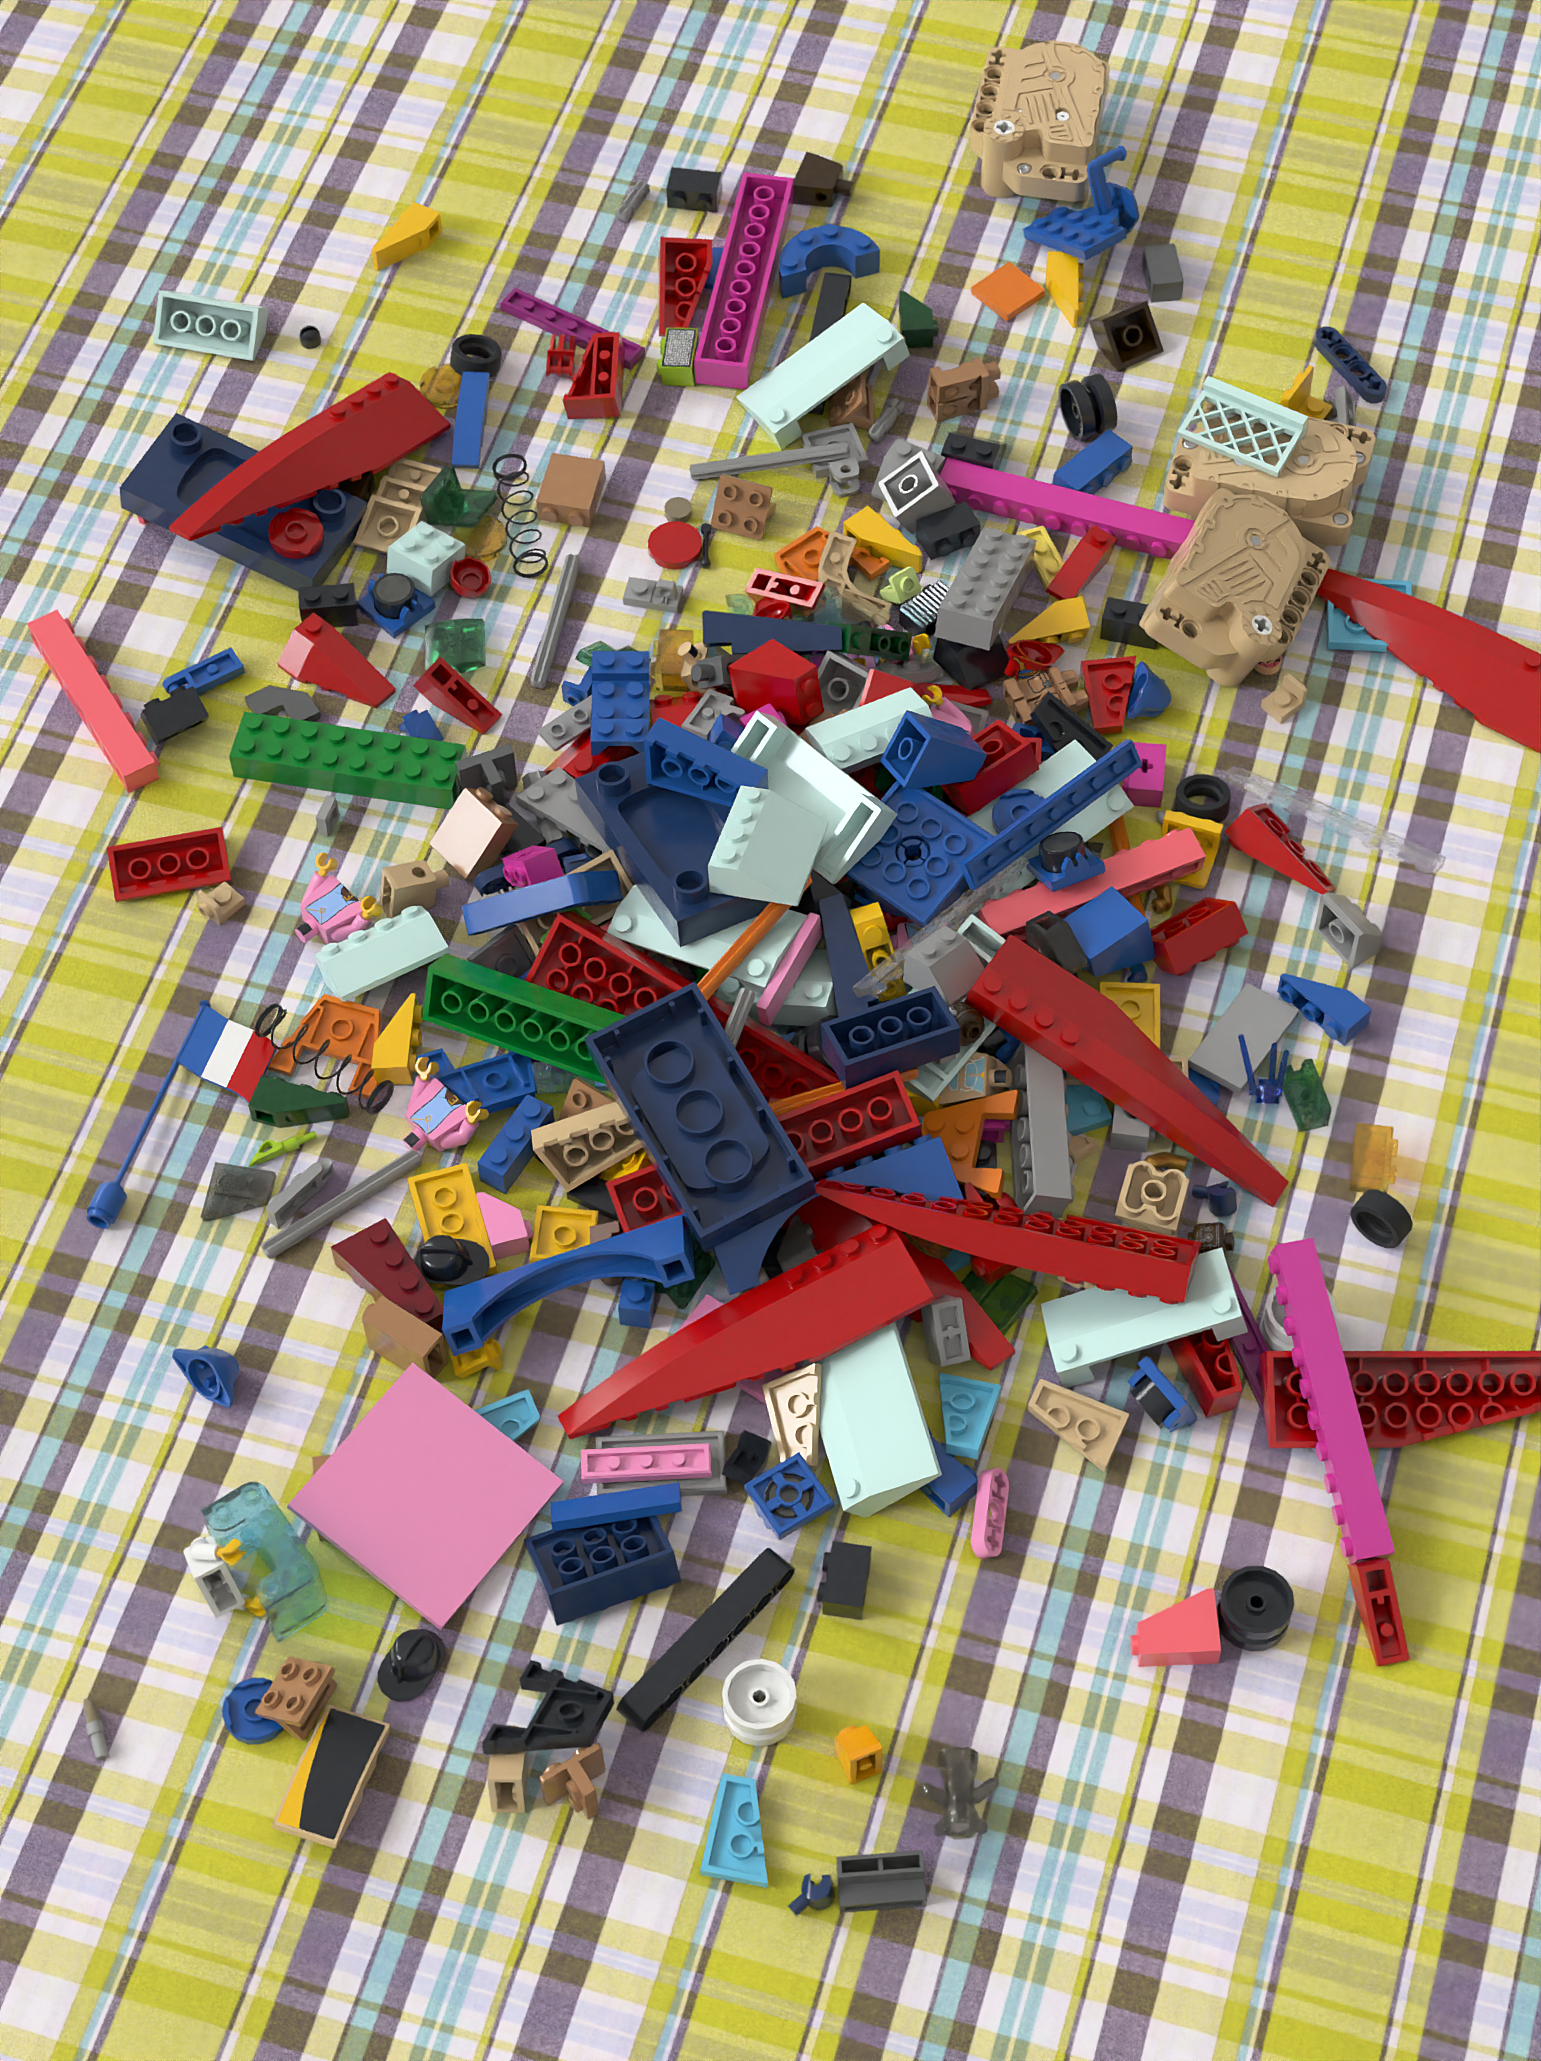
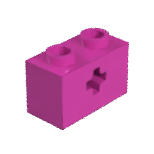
M1133 742L1142 766L1123 780L1122 790L1127 793V797L1134 806L1161 808L1166 745Z
M532 845L502 858L505 865L503 867L504 876L512 886L524 888L564 876L554 848Z

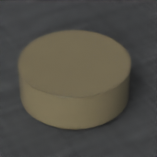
M671 498L664 506L665 517L669 522L680 521L685 523L692 516L691 503L685 498Z

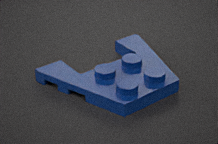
M442 1048L417 1056V1060L421 1057L429 1058L427 1069L431 1062L438 1063L439 1071L434 1075H430L431 1078H436L465 1105L470 1101L481 1102L482 1105L479 1109H487L489 1114L519 1105L527 1094L534 1098L536 1095L531 1058L508 1050L509 1053L454 1069Z

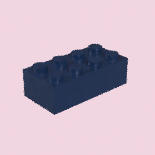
M935 986L821 1023L822 1049L845 1090L896 1070L900 1073L960 1053V1026Z

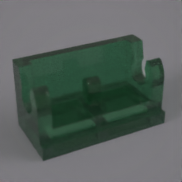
M1312 1058L1304 1060L1301 1064L1302 1067L1297 1071L1293 1070L1292 1065H1288L1285 1068L1283 1078L1279 1081L1298 1132L1328 1126L1332 1110Z

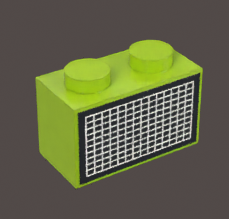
M698 328L666 329L665 339L660 341V354L662 358L657 359V374L661 375L663 385H695L694 360L700 341Z

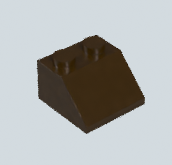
M1147 301L1133 302L1089 321L1097 347L1117 371L1164 351Z

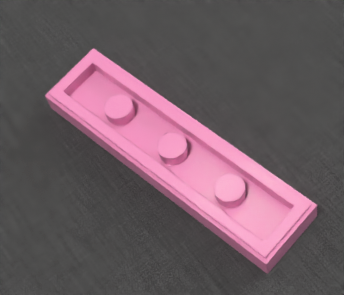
M811 912L808 914L756 1004L762 1024L771 1026L823 935L820 915Z
M710 1443L581 1450L582 1484L712 1477Z

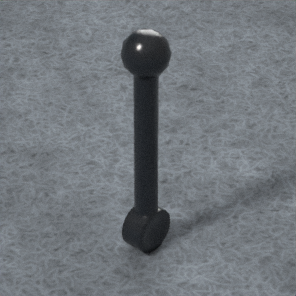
M708 523L701 525L703 559L700 564L704 569L711 566V561L709 560V534L712 531V527Z

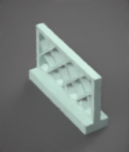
M1207 376L1203 383L1202 392L1178 430V437L1278 478L1297 443L1307 433L1308 416ZM1204 401L1215 404L1218 410L1203 414L1201 406ZM1233 412L1241 415V421L1228 424L1225 415ZM1221 417L1224 426L1209 429L1206 420ZM1202 422L1205 431L1197 434L1188 431L1190 425ZM1256 423L1264 424L1267 431L1253 434L1250 425ZM1246 427L1249 436L1234 440L1231 431ZM1227 432L1229 442L1223 444L1214 442L1212 436ZM1282 433L1293 436L1290 442L1278 445L1275 435ZM1270 437L1274 446L1259 450L1256 441ZM1252 443L1255 452L1243 454L1239 452L1237 446ZM1277 453L1279 461L1276 466H1272L1264 462L1263 456Z

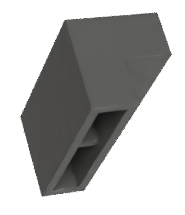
M923 1850L839 1856L836 1858L840 1913L926 1907L927 1897Z

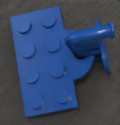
M1118 146L1116 149L1108 151L1088 164L1087 176L1095 206L1079 212L1064 206L1057 207L1049 215L1035 219L1031 225L1023 228L1024 237L1085 261L1126 239V235L1133 230L1140 217L1137 201L1134 194L1128 188L1107 182L1104 173V167L1115 161H1124L1126 159L1127 152L1125 147Z

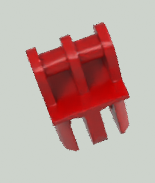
M560 334L558 349H556V335H551L550 347L547 349L546 376L558 374V377H561L562 374H569V377H573L577 342L575 335H570L569 350H567L566 334Z

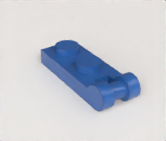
M230 647L167 677L163 681L162 686L169 694L172 690L187 683L186 689L194 686L197 694L200 695L244 674L245 669Z

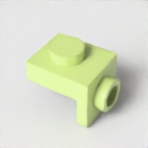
M908 566L889 578L891 584L880 590V594L884 601L902 604L907 599H911V597L920 593L922 589L914 568Z

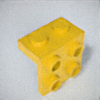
M1166 810L1161 838L1173 830L1179 829L1182 831L1191 828L1206 855L1200 871L1171 882L1204 889L1220 846L1223 824L1215 823L1209 819L1192 817L1182 812Z

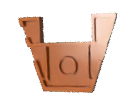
M816 526L774 553V561L780 572L819 582V562L830 532ZM854 547L848 566L854 565L870 581L890 569L889 560L884 557L878 559L870 555L869 550L862 547L859 549ZM820 598L814 610L800 611L804 620L810 622L825 612L826 602Z
M323 994L300 1021L301 1025L291 1037L288 1036L281 1046L285 1047L295 1041L300 1029L305 1024H308L307 1032L296 1044L295 1058L299 1061L303 1050L318 1053L322 1044L327 1039H330L328 1048L321 1055L344 1061L349 1054H352V1059L349 1063L358 1065L348 1089L350 1092L359 1087L367 1073L372 1070L374 1043L381 1033V1012L376 1008L348 1000L342 1002L337 997ZM293 1046L279 1050L272 1058L267 1070L292 1077L297 1067L296 1062L293 1060ZM374 1075L363 1086L362 1098L368 1099L373 1090L378 1086ZM359 1090L352 1093L351 1095L358 1096Z
M1010 1090L924 1113L921 1128L922 1135L931 1134L932 1139L940 1136L957 1183L964 1185L970 1181L976 1191L979 1190L988 1193L992 1198L1001 1199L1005 1181L1003 1169L976 1168L985 1120H1016L1021 1097L1018 1090Z

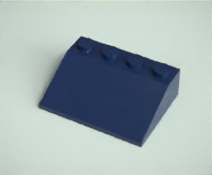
M656 1516L553 1531L551 1529L523 1539L556 1626L575 1621L583 1616L606 1610L614 1605L637 1599L645 1594L682 1582L674 1550Z

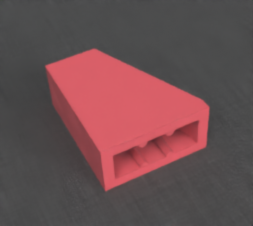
M1207 1588L1137 1623L1136 1634L1130 1635L1131 1655H1137L1138 1667L1217 1664L1219 1662L1221 1644L1214 1588Z

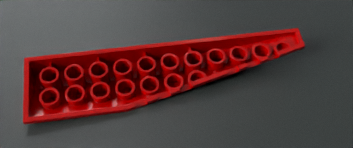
M388 372L295 427L256 453L189 507L169 526V531L188 541H193L220 531L223 524L236 525L243 522V517L253 513L258 517L266 514L267 508L275 505L280 509L317 495V490L319 489L332 490L337 488L338 482L349 479L353 482L362 479V474L370 471L371 474L381 472L451 429V424L410 381L399 377L395 373Z
M1330 568L1327 569L1316 592L1317 596L1326 603L1329 600L1334 604V609L1339 608L1346 614V617L1349 615V621L1353 624L1357 622L1365 627L1364 629L1367 630V634L1374 640H1383L1387 643L1386 650L1420 677L1426 676L1433 682L1432 686L1439 692L1445 691L1454 698V703L1462 710L1464 708L1468 709L1474 714V719L1481 725L1541 754L1540 653L1478 623L1424 600Z
M573 911L557 914L525 981L625 1016L692 983ZM712 995L707 1000V1003L722 1028L725 1029L733 1007ZM747 1017L735 1049L763 1096L770 1098L774 1094L782 1098H788L841 1082L836 1073L763 1025Z
M1012 934L1009 935L972 986L964 1002L1013 1037L1257 1198L1274 1207L1289 1181L1111 999Z
M822 1179L815 1186L816 1193L844 1207L933 1243L996 1262L1065 1277L1067 1282L1073 1284H1083L1085 1281L1097 1284V1288L1106 1291H1114L1117 1288L1128 1291V1294L1134 1297L1145 1298L1147 1295L1159 1297L1161 1302L1176 1305L1178 1302H1185L1202 1243L1067 1214L1066 1219L1061 1220L1052 1217V1212L1038 1210V1213L1027 1215L1024 1214L1020 1207L1002 1206L999 1210H993V1204L945 1196H939V1201H929L924 1198V1193L911 1192L910 1194L896 1196V1193L890 1188H872L871 1192L865 1191V1186L862 1184Z
M879 1223L753 1288L682 1328L612 1374L557 1417L568 1438L571 1440L608 1428L612 1421L618 1419L625 1420L626 1422L637 1419V1413L653 1408H655L656 1412L668 1409L669 1403L683 1399L684 1403L734 1388L738 1381L744 1379L751 1380L752 1382L763 1379V1373L781 1368L782 1372L796 1368L795 1363L807 1359L811 1363L822 1360L934 1302L935 1298L893 1227Z
M1266 1351L1260 1355V1383L1269 1448H1316V1443L1318 1442L1316 1430H1311L1307 1416L1308 1411H1311L1308 1399H1304L1300 1391L1299 1382L1302 1379L1300 1367H1295L1291 1351ZM1343 1351L1368 1448H1400L1541 1411V1351Z

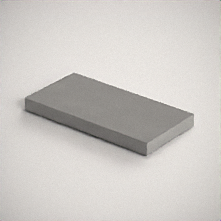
M1246 983L1189 1058L1188 1067L1240 1095L1296 1020L1299 1010Z
M724 1431L596 1437V1449L710 1443L712 1472L711 1478L597 1483V1495L677 1482L680 1485L681 1496L727 1494L726 1476L722 1475L724 1464L726 1463Z

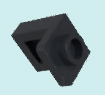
M743 1430L740 1434L736 1450L724 1464L722 1475L743 1484L760 1476L767 1466L772 1442L747 1430Z

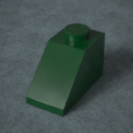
M899 291L900 334L905 337L907 348L933 347V336H938V320H933L932 309L907 292Z

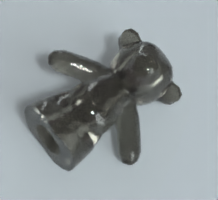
M961 1747L946 1748L937 1753V1764L944 1790H940L926 1782L921 1783L919 1786V1791L922 1795L938 1805L946 1807L941 1821L934 1826L936 1836L947 1835L955 1840L972 1838L976 1833H986L988 1830L987 1822L979 1817L974 1805L992 1794L999 1786V1781L995 1777L988 1778L981 1785L974 1788L979 1763V1754L975 1749Z

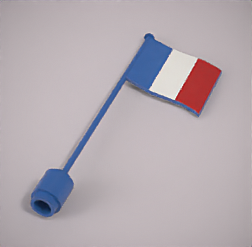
M208 1000L200 1001L199 1005L201 1007L115 1181L100 1183L87 1208L88 1215L86 1219L90 1224L101 1229H108L111 1224L116 1222L127 1199V1194L120 1183L179 1064L202 1080L235 1093L249 1104L261 1075H265L277 1050L272 1046L269 1038L266 1036L260 1038L256 1036L254 1030L228 1020L210 1008L211 1004Z

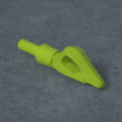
M315 1131L298 1138L293 1136L279 1143L273 1140L264 1141L250 1161L249 1167L252 1168L257 1164L260 1165L273 1160L284 1153L299 1149V1145L317 1138Z

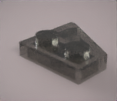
M215 1162L201 1219L208 1222L268 1205L277 1177L275 1172Z

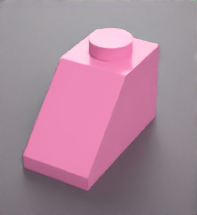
M484 1192L476 1193L494 1259L497 1260L530 1251L528 1239L533 1237L530 1221H523L521 1211Z

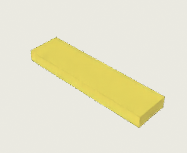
M1044 525L1019 532L1018 535H1024L1028 539L1037 541L1033 568L1045 590H1047V587L1063 566L1064 561ZM1048 594L1052 603L1060 601L1052 595ZM1083 598L1085 609L1087 611V603Z

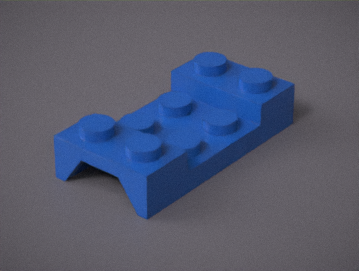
M592 651L591 756H597L607 746H632L639 753L644 752V737L649 732V651Z

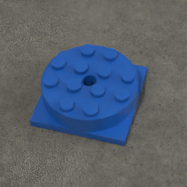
M897 780L880 800L897 813V816L883 837L844 876L859 885L872 903L879 902L880 908L883 911L899 917H906L925 930L939 912L955 903L966 890L968 883L959 863L995 836L923 788L906 789ZM911 856L920 857L918 860L915 861H907V859Z

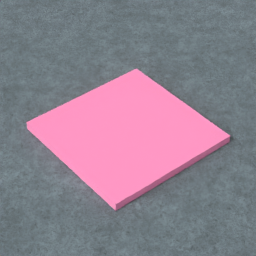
M412 1362L291 1500L287 1508L441 1631L562 1486L564 1481Z

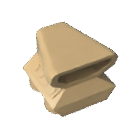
M1146 1161L1130 1163L1115 1213L1117 1219L1134 1228L1177 1237L1191 1178L1185 1177V1174L1177 1169H1168L1164 1172L1155 1170L1154 1166Z

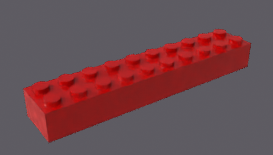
M898 1070L777 1116L778 1121L814 1179L825 1175L830 1170L841 1166L846 1167L854 1164L857 1160L877 1155L887 1149L903 1145L923 1136L921 1125ZM653 1165L606 1182L624 1233L681 1215Z

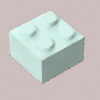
M421 521L388 547L387 573H401L408 576L413 581L414 588L432 596L450 581L449 573L452 563L455 560L460 561L465 558L466 544Z

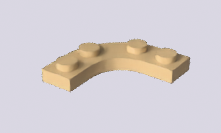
M831 530L818 567V580L826 585L823 591L826 600L841 615L857 623L869 620L851 611L852 608L850 606L846 608L839 604V597L845 589L855 593L856 598L860 596L878 606L879 611L883 609L889 613L892 603L863 593L856 589L849 579L847 568L857 539ZM873 619L869 621L874 628L879 627L874 624L875 621Z

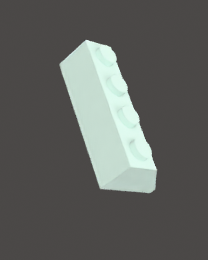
M161 290L158 294L153 343L254 361L266 334L269 307Z
M910 687L805 728V732L813 748L846 774H850L880 762L906 710L933 718L928 704Z
M420 905L407 907L402 910L400 915L394 918L381 919L375 923L374 927L368 930L353 932L348 936V939L342 942L327 944L314 956L326 986L342 1002H345L431 962L444 954L450 953V949L430 913Z

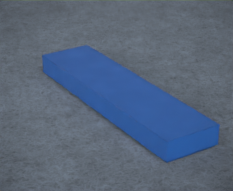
M677 1482L551 1502L553 1531L681 1512L680 1485Z

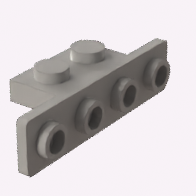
M592 695L539 729V736L553 751H558L591 729Z

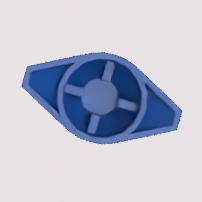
M1142 660L1137 665L1129 695L1127 711L1128 718L1130 719L1141 716L1157 717L1162 714L1171 702V692L1165 684V680L1159 678Z
M207 1345L198 1350L174 1349L172 1358L193 1388L204 1398L230 1408L234 1401L233 1388L236 1385L240 1371L239 1364L234 1356L224 1350L210 1348Z

